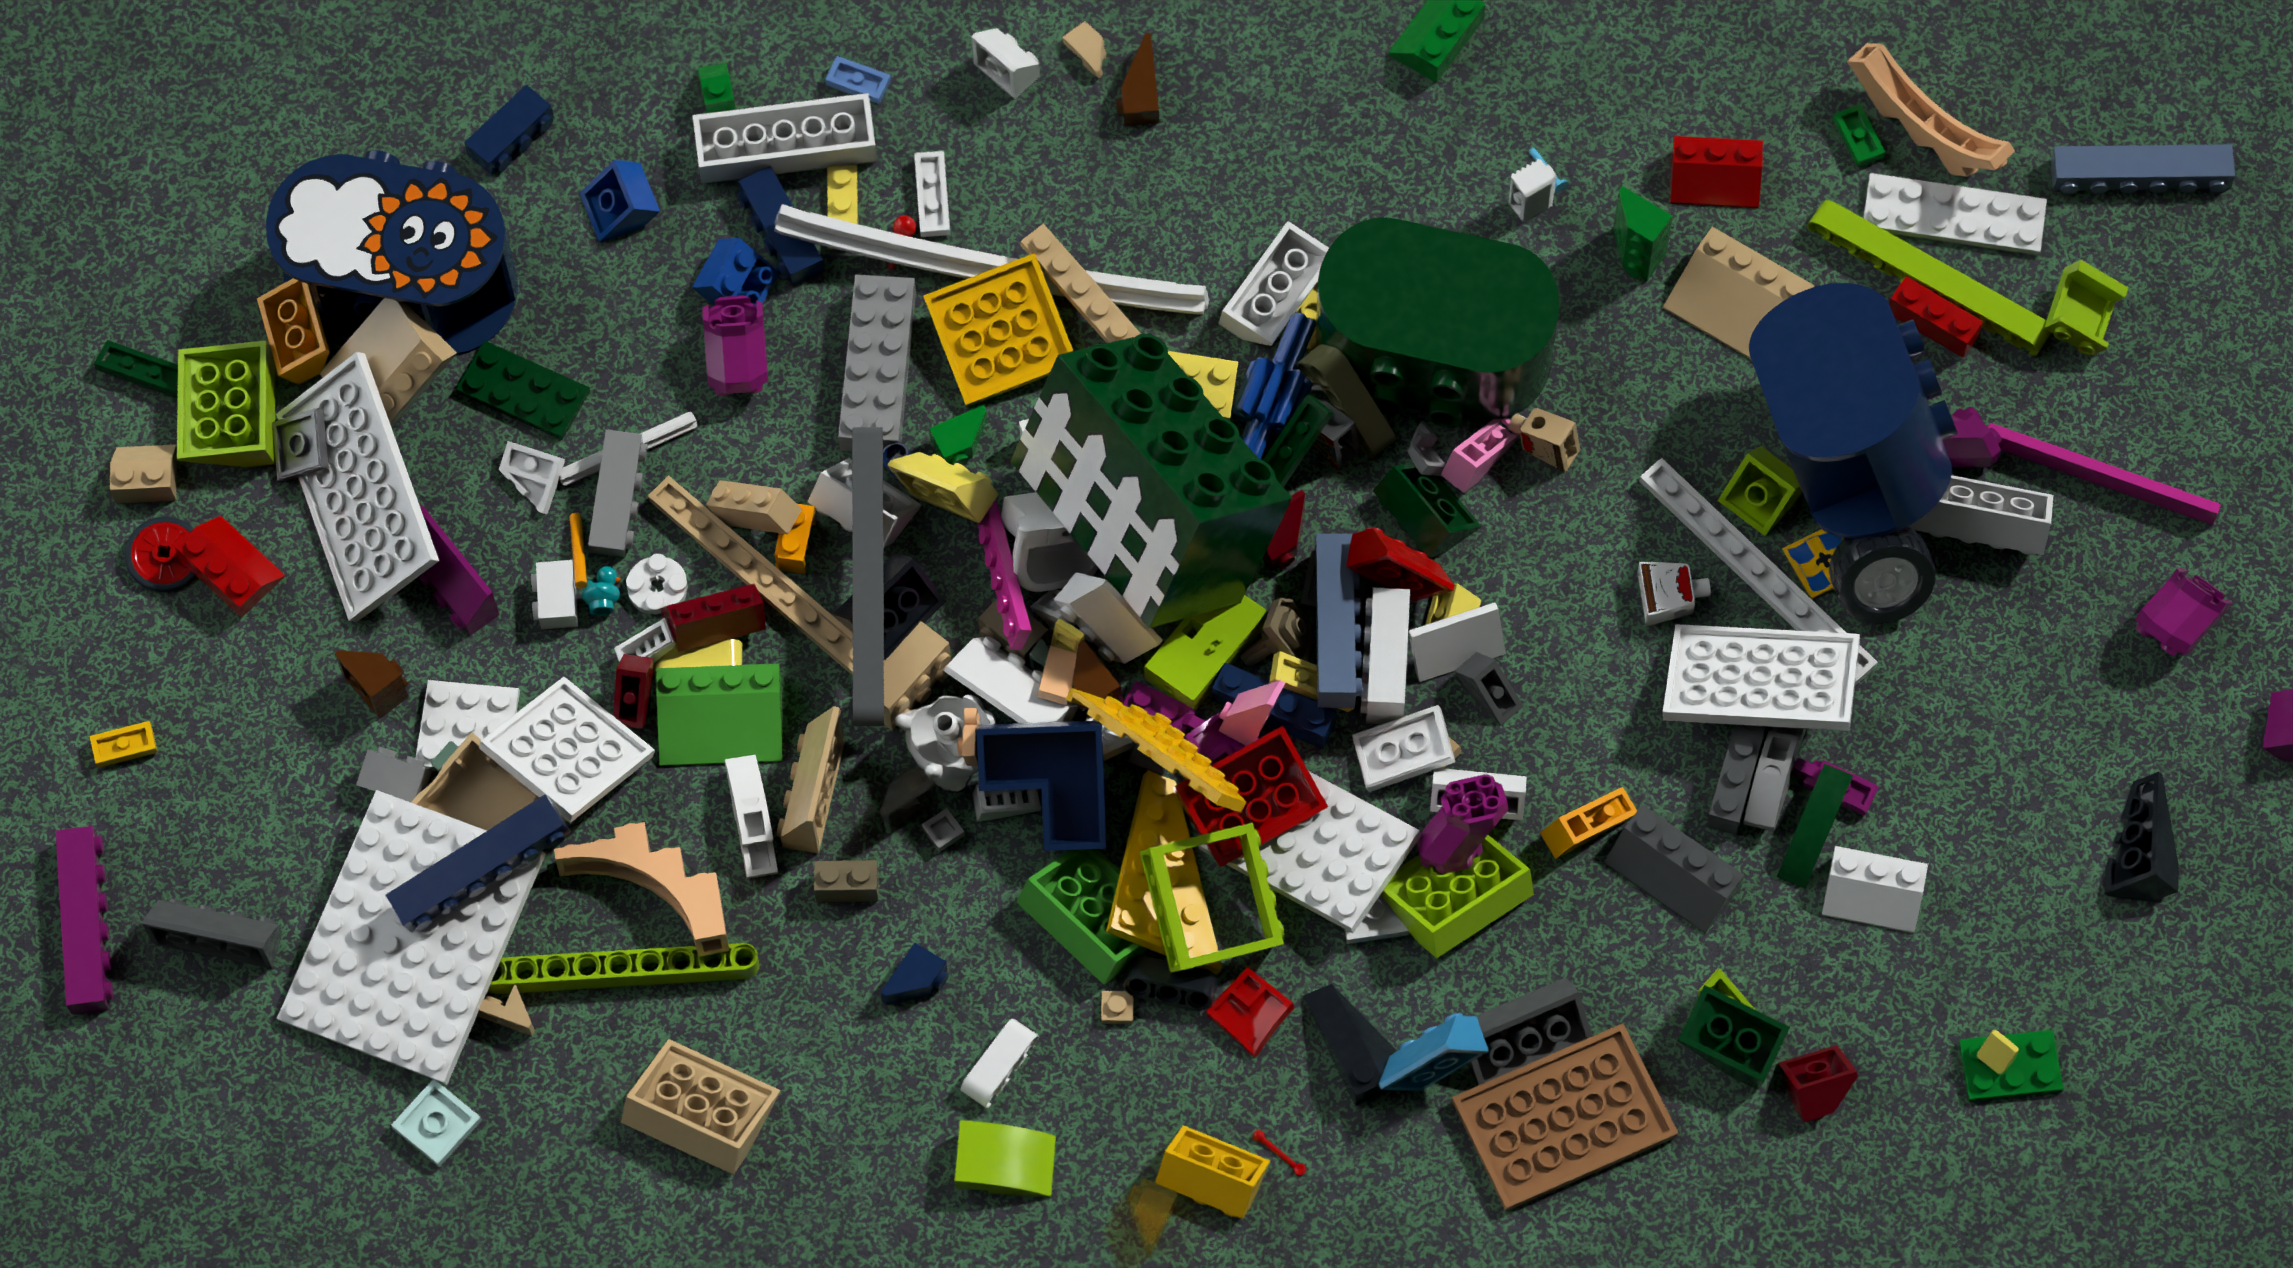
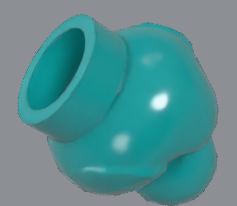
M604 566L597 572L596 578L598 582L593 583L591 580H588L587 587L582 589L581 592L582 600L589 605L590 614L596 616L613 613L614 604L620 597L619 588L615 584H618L621 579L617 577L614 568Z

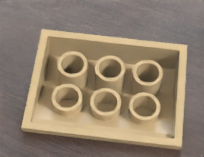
M1711 227L1691 257L1665 302L1663 309L1751 359L1749 342L1760 320L1784 300L1804 290L1813 288L1814 285L1718 229Z
M384 298L323 368L320 375L322 378L354 353H364L392 428L453 359L457 352L405 301L399 302L394 299Z
M833 706L808 723L805 734H800L797 744V752H801L799 762H793L790 780H794L792 791H786L784 808L787 809L785 819L780 818L777 828V837H781L782 847L819 854L845 744L840 707Z
M668 1039L626 1096L621 1123L734 1175L749 1153L781 1090Z

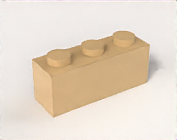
M719 480L706 503V506L728 526L789 534L802 511L780 488Z

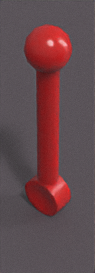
M1256 1130L1253 1133L1254 1141L1261 1142L1294 1169L1295 1175L1303 1176L1306 1173V1166L1304 1164L1295 1163L1266 1139L1263 1131Z

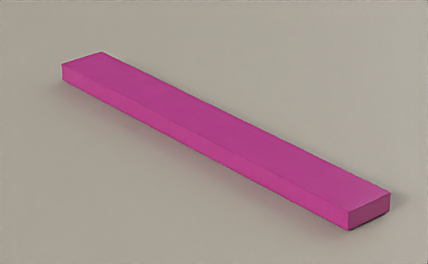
M1989 423L1988 428L1995 429L2002 439V442L1998 444L2002 451L2213 525L2221 506L2219 503Z

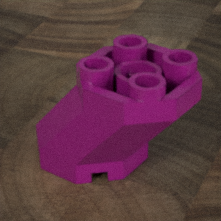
M747 296L720 297L715 300L714 307L709 309V304L703 307L708 386L714 388L715 394L719 396L744 392L757 394L763 390L762 385L768 382L763 304L756 300V305H754Z
M1969 406L1966 410L1959 408L1951 415L1958 434L1942 440L1952 467H1990L1998 460L2001 452L1998 444L2002 442L1999 433L1993 428H1988L1981 421L1979 413L1973 407Z
M2177 568L2170 579L2141 609L2135 618L2138 622L2135 629L2149 639L2153 636L2162 642L2160 647L2172 656H2176L2177 653L2180 655L2191 654L2200 640L2220 620L2232 604L2229 599L2223 600L2225 595L2219 589L2198 575H2195L2193 579L2186 577L2189 571L2184 568Z
M1484 774L1448 783L1445 787L1446 792L1441 797L1442 807L1421 832V837L1416 843L1423 866L1428 868L1429 864L1436 866L1437 871L1443 874L1469 869L1473 864V857L1476 854L1479 857L1483 852V840L1508 811L1507 799L1502 784L1495 782L1493 776Z

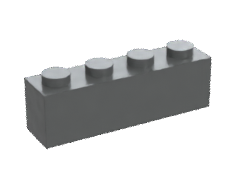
M1734 724L1706 827L1737 834L1767 726Z

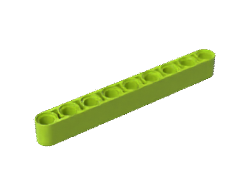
M1824 200L1807 224L1808 229L1812 233L1816 231L1823 235L1822 238L1839 248L1842 246L1848 249L1849 254L1864 262L1867 260L1875 264L1874 268L1889 276L1894 275L1900 278L1899 282L1902 283L1907 276L1982 320V328L1994 335L1995 333L2004 337L2003 340L2019 349L2022 347L2030 351V355H2037L2051 332L2044 329L2046 320L1831 200Z
M747 943L728 944L729 951L698 956L696 946L502 957L496 972L502 973V976L497 981H491L487 992L491 994L511 993L514 985H516L519 993L739 980L755 976L759 971L760 964L756 949ZM743 957L752 959V962L747 966L737 964L738 960ZM711 959L721 961L720 965L715 968L707 967L706 963ZM679 961H687L690 963V965L683 970H678L674 968ZM648 963L659 965L656 970L651 972L643 970ZM617 965L627 966L623 973L617 974L612 972L613 968ZM592 966L596 968L595 972L591 975L581 974L585 967ZM561 968L565 970L560 977L550 976L551 971ZM525 970L533 971L532 976L528 979L518 978L520 973Z

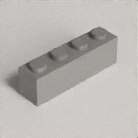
M606 429L588 542L589 553L625 557L626 549H632L634 531H629L631 520H637L639 502H634L635 491H641L643 473H638L640 462L646 461L648 446L643 444L642 434Z

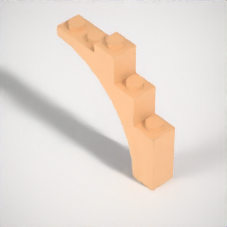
M1866 43L1847 61L1879 113L1883 117L1899 118L1917 146L1933 147L1951 175L1966 177L1974 174L1978 169L1998 170L2007 163V159L2015 152L2010 142L1993 139L1978 133L1942 110L1910 80L1895 62L1884 44Z
M645 822L638 824L629 823L614 828L615 838L598 839L590 843L570 844L554 849L559 876L577 874L608 875L634 882L660 896L683 918L693 936L698 956L729 951L716 872L708 874L699 873L695 876L686 877L680 847L672 849L663 848L656 852H650Z

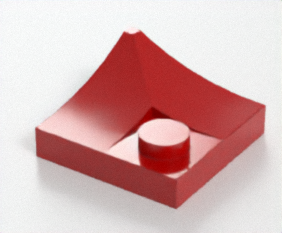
M1247 967L1216 999L1211 1008L1205 1012L1208 1018L1256 1058L1272 1034L1295 1007L1291 1000Z

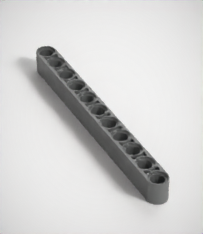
M852 427L853 726H884L883 427Z

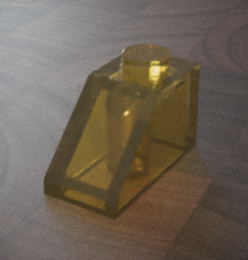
M1143 1178L1139 1186L1134 1185L1132 1187L1127 1202L1130 1203V1215L1144 1252L1151 1257L1176 1207L1178 1193Z

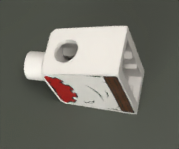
M1639 562L1637 574L1646 626L1693 614L1695 598L1711 595L1709 579L1691 580L1688 564Z

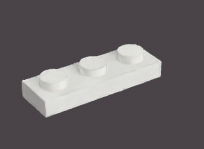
M944 151L914 153L921 237L950 235Z

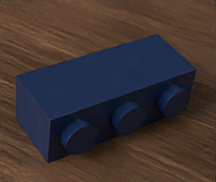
M526 84L464 142L467 155L491 176L498 170H505L511 163V158L518 151L523 152L531 145L534 136L550 128L554 119L552 106Z

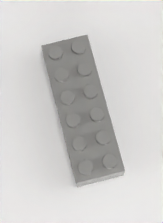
M855 275L838 433L840 451L852 452V427H883V449L893 442L901 443L916 300L915 278Z

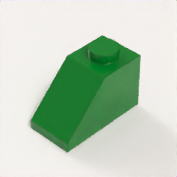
M727 63L699 67L698 72L706 113L736 110Z
M979 406L929 428L930 440L938 456L951 465L959 463L963 466L969 462L970 458H973L987 423V410L985 406Z

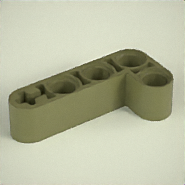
M1320 344L1297 362L1299 371L1306 375L1305 379L1310 380L1312 384L1320 385L1333 407L1355 422L1359 447L1371 459L1396 440V436L1346 356L1338 348Z

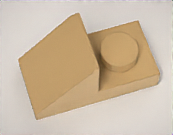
M516 985L513 986L505 1006H503L504 1003L491 996H486L483 999L477 1017L533 1036L535 1030Z

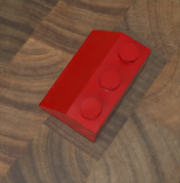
M1674 136L1671 158L1670 204L1759 208L1763 140Z
M221 515L196 526L175 546L177 558L240 617L249 612L285 577L272 562Z
M1369 527L1364 531L1352 534L1346 567L1384 588L1410 589V601L1414 602L1454 591L1455 585L1440 564L1428 558L1427 554L1405 546L1406 544L1403 541L1390 538L1378 528Z

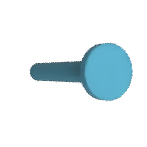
M1535 148L1530 149L1529 153L1535 161L1541 159L1545 166L1548 165ZM1557 177L1554 184L1555 194L1568 187L1569 183L1567 180L1560 181Z

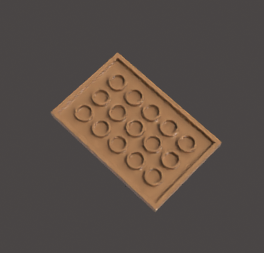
M1623 1023L1452 1097V1103L1505 1212L1678 1137V1131Z

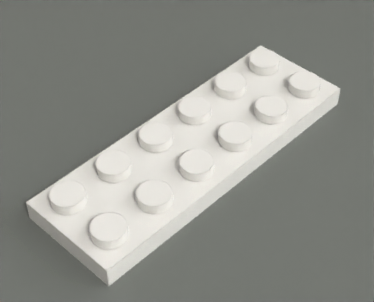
M1870 173L1864 219L1891 234L2040 255L2047 199Z

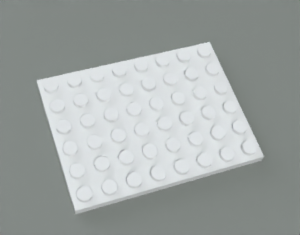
M376 790L277 1019L447 1085L546 854L540 851L538 857L527 864L521 863L513 868L512 873L505 879L500 881L494 880L486 885L485 890L478 896L473 898L467 897L459 902V906L451 913L440 914L431 920L432 923L427 928L411 933L402 925L386 894L483 834L486 830Z

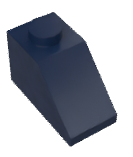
M914 943L880 992L882 1002L890 1005L931 996L935 988L940 990L948 979L949 974L946 973L948 971L946 961Z

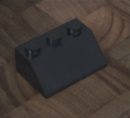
M897 552L883 564L884 660L892 654L921 621L925 623L946 602L914 558ZM853 595L833 613L834 617L852 633Z

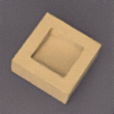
M1102 991L1101 1024H1133V996L1126 991Z

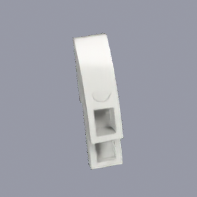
M756 755L725 759L746 879L777 874L773 834Z

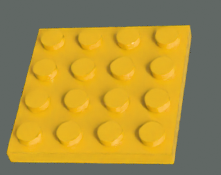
M1035 253L923 295L966 407L1049 376L1057 356L1073 351Z

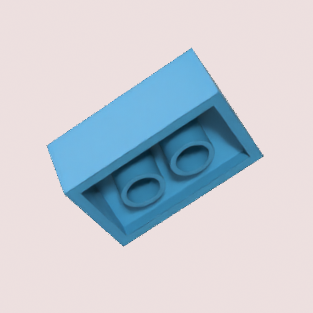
M1462 1013L1452 1014L1444 1019L1445 1023L1440 1026L1424 1030L1422 1032L1423 1036L1417 1040L1401 1044L1400 1050L1388 1058L1379 1082L1380 1089L1424 1090L1488 1052L1477 1016H1463Z

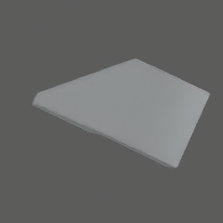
M1421 421L1416 428L1408 448V453L1421 475L1441 476L1446 464L1432 448L1438 437L1425 421Z

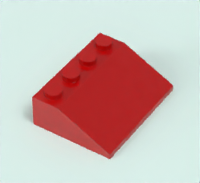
M1283 726L1211 765L1225 774L1224 779L1227 782L1232 783L1239 789L1237 793L1246 801L1241 813L1213 803L1202 793L1189 786L1190 780L1188 779L1172 787L1199 835L1253 823L1254 829L1259 833L1261 845L1328 808L1327 803ZM1239 836L1205 844L1220 868L1243 855Z

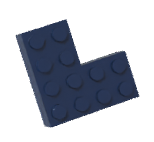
M1070 721L977 726L979 791L1042 789L1044 851L1106 849L1103 731L1100 722Z

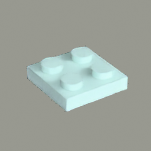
M433 1079L391 1126L393 1130L440 1167L482 1120L479 1115Z

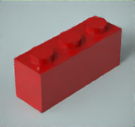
M1907 276L1890 298L1889 305L1894 318L1903 323L1913 319L1918 332L1962 358L1965 357L1979 337L1983 324L1982 320Z

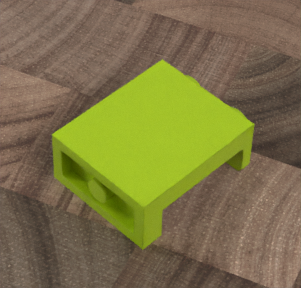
M2083 260L2064 267L2044 329L2053 333L2055 338L2077 347L2078 351L2082 354L2096 355L2105 351L2109 343L2103 340L2115 302L2126 298L2129 288Z

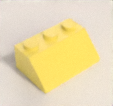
M917 452L890 460L887 464L912 496L977 523L981 522L999 495L991 485L992 480L984 473L977 472L974 474L959 463L951 465L936 454L929 456Z

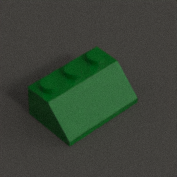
M1427 0L1390 49L1388 55L1437 83L1483 22L1486 3L1481 0Z
M1621 186L1618 192L1613 227L1621 264L1631 277L1636 279L1641 277L1648 281L1667 254L1673 215Z

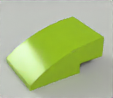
M960 1120L955 1172L956 1189L987 1190L990 1194L1051 1197L1056 1136L1010 1125Z

